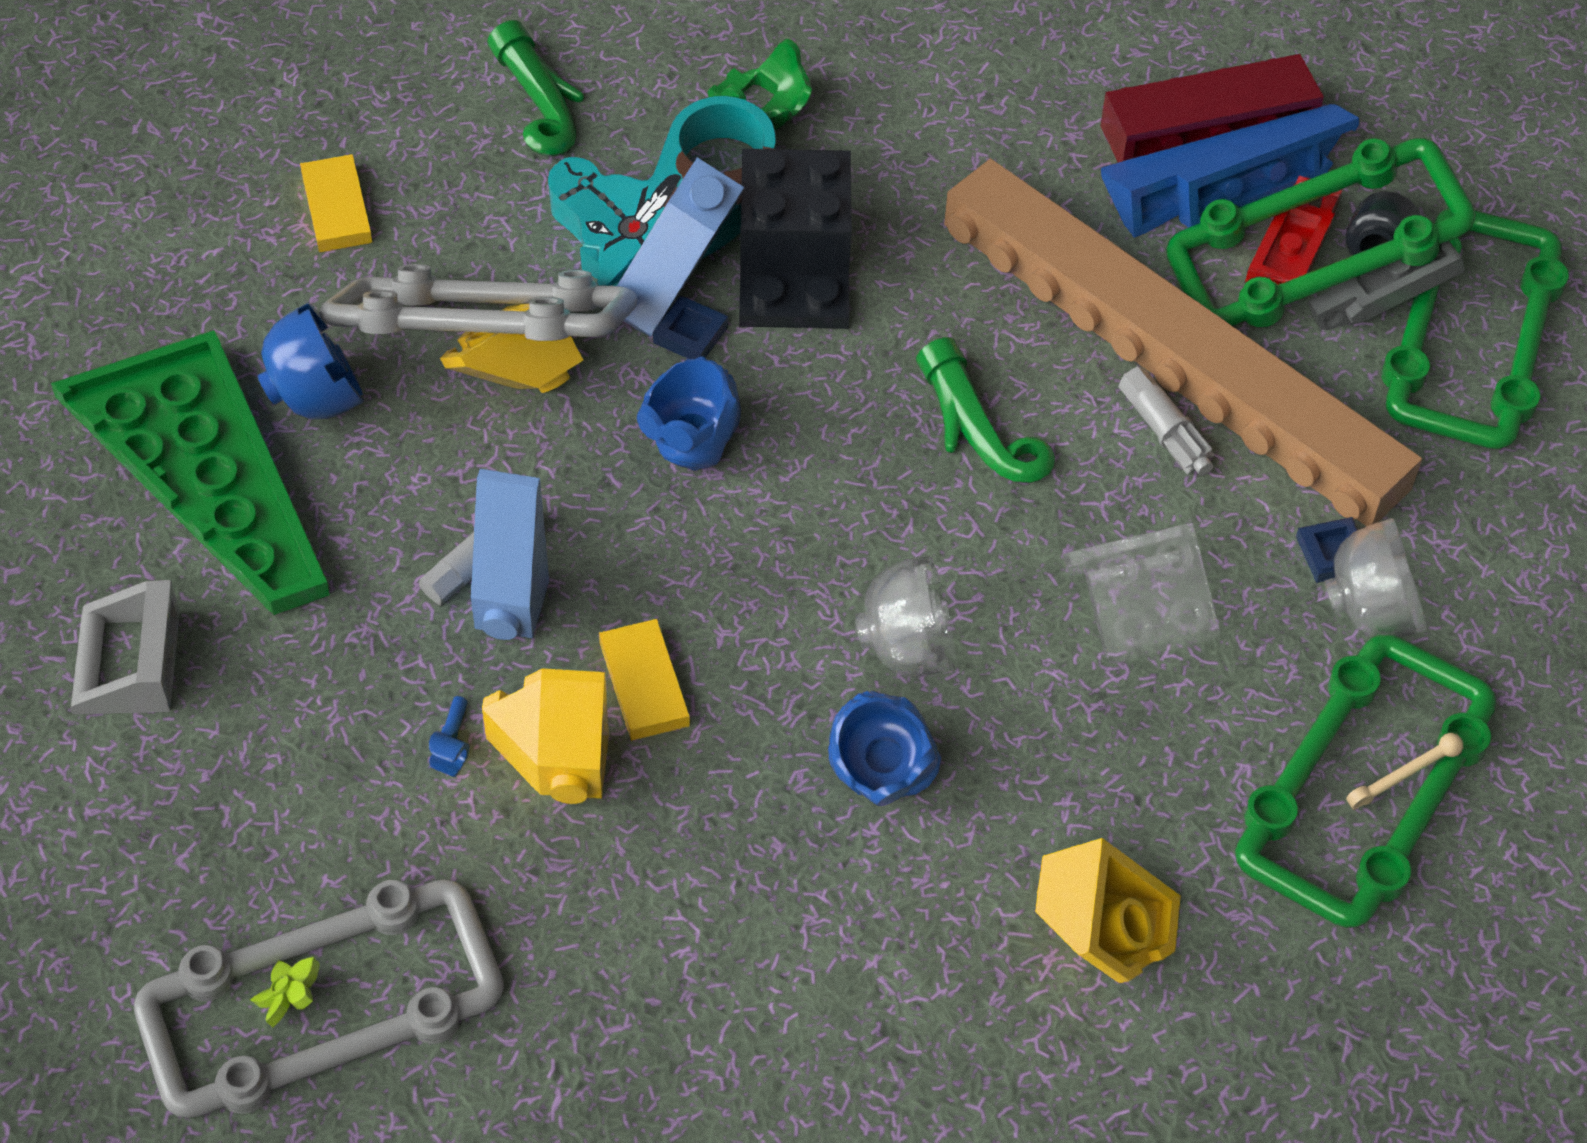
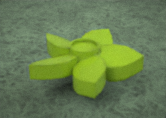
M314 957L300 960L293 967L283 961H277L271 971V981L273 982L271 987L249 999L260 1008H269L266 1022L272 1028L283 1018L290 1003L296 1009L303 1010L313 1002L311 990L308 988L312 987L317 979L320 963Z

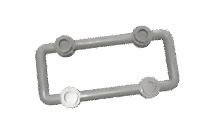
M409 264L398 267V276L394 278L366 277L352 281L322 304L319 315L328 325L359 327L361 332L370 334H387L410 329L525 334V337L531 340L554 341L565 339L569 336L598 337L608 335L615 331L635 309L638 299L636 293L629 288L597 285V283L592 281L591 272L584 270L558 273V282L547 284L442 280L431 275V267L428 265ZM436 301L495 304L529 303V309L527 311L404 307V305H426ZM596 308H604L600 313L597 314L570 313L589 311Z
M442 879L411 888L401 881L386 880L372 889L364 906L226 954L215 946L200 945L194 947L182 958L178 968L179 971L156 978L140 989L134 1001V1013L161 1100L167 1110L176 1116L184 1118L198 1117L223 1107L234 1113L246 1114L262 1107L268 1100L271 1090L412 1038H417L419 1041L428 1044L442 1043L450 1039L457 1032L460 1021L484 1013L497 1004L502 996L504 982L472 898L463 885L453 880ZM440 905H447L478 986L476 988L454 996L442 988H425L416 993L409 1001L407 1013L263 1064L255 1057H234L225 1062L218 1070L214 1083L187 1091L160 1007L163 1003L186 995L198 1001L218 999L230 989L234 978L274 965L278 960L285 961L373 929L386 935L404 933L415 924L419 913Z

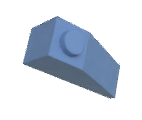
M698 157L668 201L617 285L631 289L636 293L638 299L637 306L624 322L650 337L733 212L744 189L742 185Z
M480 469L476 486L471 583L474 627L500 640H510L516 636L533 638L549 583L540 478Z

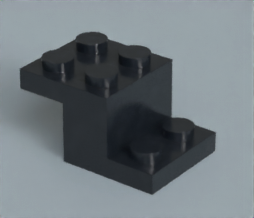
M742 149L741 185L744 189L741 194L739 327L849 329V268L852 235L851 151Z

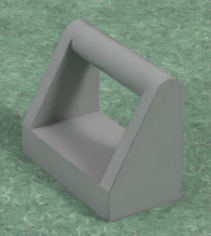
M171 580L145 581L83 606L70 708L72 714L170 712L180 615ZM142 622L137 672L98 686L105 623Z

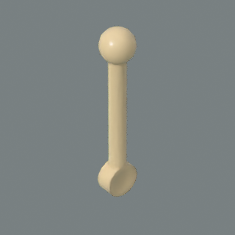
M1454 733L1444 734L1440 738L1438 746L1368 787L1361 786L1356 788L1346 797L1347 802L1355 810L1371 803L1375 796L1444 756H1458L1463 749L1462 738Z

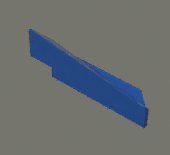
M1329 104L1104 166L1101 168V176L1124 226L1134 238L1151 231L1178 215L1180 222L1189 228L1200 223L1201 215L1205 208L1215 200H1229L1238 207L1294 186L1300 175L1312 179L1327 173L1333 165L1328 154L1343 133L1356 131L1359 126V118L1338 105Z

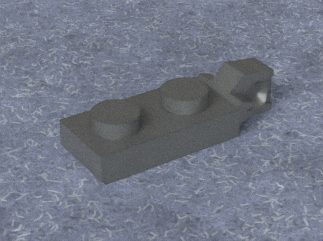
M1449 241L1440 244V251L1437 257L1428 264L1410 266L1399 260L1329 288V291L1308 301L1312 318L1320 330L1325 331L1349 325L1350 322L1353 325L1362 323L1364 319L1368 320L1465 272L1463 259Z

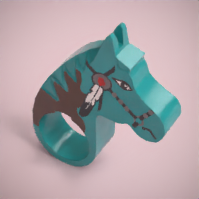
M730 96L708 97L690 104L674 119L654 174L648 180H638L619 174L602 175L592 162L580 157H568L555 164L549 171L548 176L551 212L555 220L576 236L583 245L580 248L582 270L591 272L592 276L598 279L597 283L599 286H617L668 201L693 165V162L686 155L698 144L711 139L730 138L742 141L754 149H775L774 126L763 110L749 101ZM742 168L724 172V175L741 185ZM741 196L733 212L703 258L723 247L741 232Z

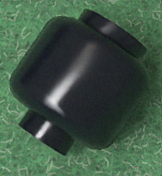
M1381 191L1372 193L1359 203L1346 228L1345 242L1350 255L1358 254L1393 240L1395 229L1401 221L1412 215H1420L1419 209L1409 198L1397 192Z

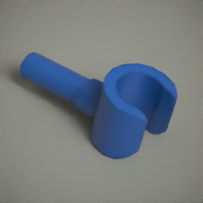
M461 696L453 698L445 725L442 727L441 732H434L429 740V750L432 753L429 759L430 767L452 777L457 776L468 758L470 749L468 743L457 739L468 703Z

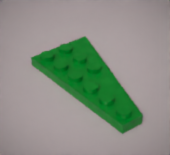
M215 330L51 383L55 398L273 615L330 595L324 573Z

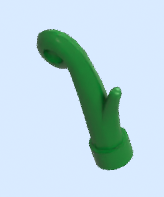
M509 20L503 22L490 33L487 40L488 47L502 66L509 68L545 118L532 121L524 127L523 137L525 143L532 151L543 156L556 157L562 155L575 144L577 135L575 122L563 97L580 103L584 100V94L561 78L534 49L535 43L520 21Z
M943 337L936 339L919 351L916 363L927 382L933 385L940 403L944 422V447L947 452L954 453L956 451L961 430L969 444L986 465L1004 478L1013 482L1032 483L1040 481L1051 472L1055 463V455L1052 447L1046 441L1037 437H1024L1017 439L1004 448L985 413L966 371L967 360L953 338ZM1023 454H1031L1037 458L1030 462L1017 460Z

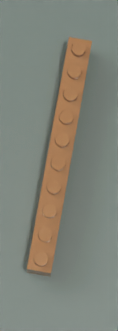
M991 158L947 192L944 225L958 242L963 244L970 243L987 255L991 264L996 269L1005 273L1011 272L1025 282L1038 299L1044 302L1051 301L1067 312L1080 329L1093 331L1112 344L1114 351L1122 359L1129 362H1137L1154 374L1157 382L1164 389L1170 392H1179L1196 404L1206 419L1213 423H1222L1242 437L1244 444L1252 452L1259 455L1266 454L1283 466L1291 479L1297 484L1304 487L1311 486L1332 501L1334 508L1343 517H1353V519H1357L1371 529L1412 490L1423 458Z

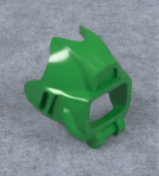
M784 39L759 68L743 73L733 68L727 73L726 79L718 86L714 84L709 88L708 97L730 96L747 101L744 92L753 85H759L774 94L772 99L761 110L766 113L774 126V130L777 131L808 104L812 90L809 78L802 66L799 47L792 40Z

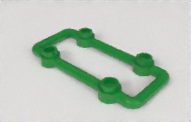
M1414 138L1391 147L1381 139H1368L1362 142L1353 153L1352 163L1241 207L1225 199L1211 202L1202 213L1199 224L1173 235L1168 241L1166 255L1185 294L1231 326L1246 322L1254 327H1268L1282 318L1285 305L1399 260L1410 266H1422L1430 263L1439 254L1440 244L1460 237L1470 230L1474 224L1476 214L1471 201L1440 147L1435 142L1426 138ZM1418 159L1422 160L1453 215L1436 223L1421 215L1409 216L1402 220L1395 229L1393 240L1279 285L1266 277L1252 278L1241 289L1238 297L1239 301L1218 309L1214 307L1188 253L1189 250L1206 243L1217 249L1231 248L1244 238L1246 227L1358 183L1370 189L1382 188L1395 179L1397 167Z
M1449 208L1440 212L1434 223L1453 216ZM1475 210L1474 224L1469 231L1540 250L1539 257L1531 259L1526 264L1520 281V288L1528 297V302L1510 375L1503 377L1497 382L1490 400L1491 409L1499 418L1497 427L1408 403L1410 394L1417 392L1423 387L1429 372L1430 362L1428 357L1422 352L1440 284L1413 298L1401 345L1387 353L1381 370V378L1388 387L1386 410L1396 422L1404 426L1481 447L1500 449L1508 447L1516 440L1521 423H1525L1532 418L1539 403L1540 391L1532 381V376L1550 303L1555 302L1561 297L1567 284L1569 273L1565 265L1560 262L1562 243L1552 231ZM1457 237L1449 242L1460 255L1462 245Z
M1379 634L1371 637L1363 645L1357 656H1346L1336 662L1328 683L1331 697L1276 783L1259 787L1250 795L1244 814L1247 828L1238 840L1235 848L1236 862L1241 871L1250 878L1333 924L1344 928H1356L1366 924L1375 914L1381 902H1390L1398 899L1404 892L1411 875V867L1407 858L1461 768L1478 764L1484 757L1491 741V732L1487 724L1492 718L1497 705L1494 691L1482 679L1392 634ZM1387 657L1469 699L1472 703L1466 713L1453 714L1444 721L1437 739L1438 746L1440 738L1444 734H1457L1463 740L1462 752L1455 757L1444 756L1435 762L1386 845L1373 847L1364 853L1356 872V883L1359 890L1353 900L1348 903L1262 856L1260 853L1268 841H1277L1286 837L1291 832L1298 813L1296 796L1351 709L1366 707L1374 700L1381 680L1378 667L1382 660Z

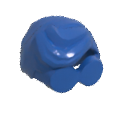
M704 357L687 359L676 363L663 373L645 393L644 401L637 413L638 425L648 438L656 441L659 453L665 460L693 471L715 466L720 461L725 445L739 426L742 410L736 382L733 376L728 374L727 369H724L723 366L718 365L715 361L707 360Z
M866 691L859 693L841 707L834 718L828 746L830 765L843 783L858 795L865 796L875 805L885 806L903 796L916 795L929 787L939 773L941 756L937 750V745L922 714L907 698L875 691Z

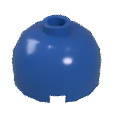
M308 302L277 321L266 335L261 351L266 371L259 374L258 379L266 395L274 405L284 401L299 416L311 420L329 419L364 402V399L361 397L363 392L339 344L335 345L326 332L321 334V332L328 329V326L320 318L315 307Z

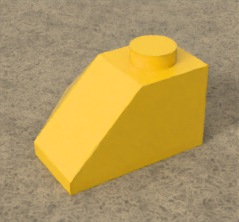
M529 303L510 305L502 310L527 311ZM464 332L458 339L463 350L458 352L454 347L447 350L440 357L446 369L512 388H538L541 393L553 390L569 380L570 375L567 370L583 361L571 336L561 340L538 341L526 338L525 334Z
M542 668L525 677L524 688L510 695L499 690L483 699L482 712L486 739L540 795H550L556 801L566 804L581 803L587 798L602 799L609 740L605 672Z
M1100 838L1042 857L1035 912L1079 956L1116 982L1123 983L1143 973L1142 969L1152 962L1163 960L1175 952L1181 895L1105 839Z

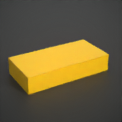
M353 154L300 163L319 252L373 243Z
M657 619L599 632L600 646L630 740H637L689 727L690 716Z

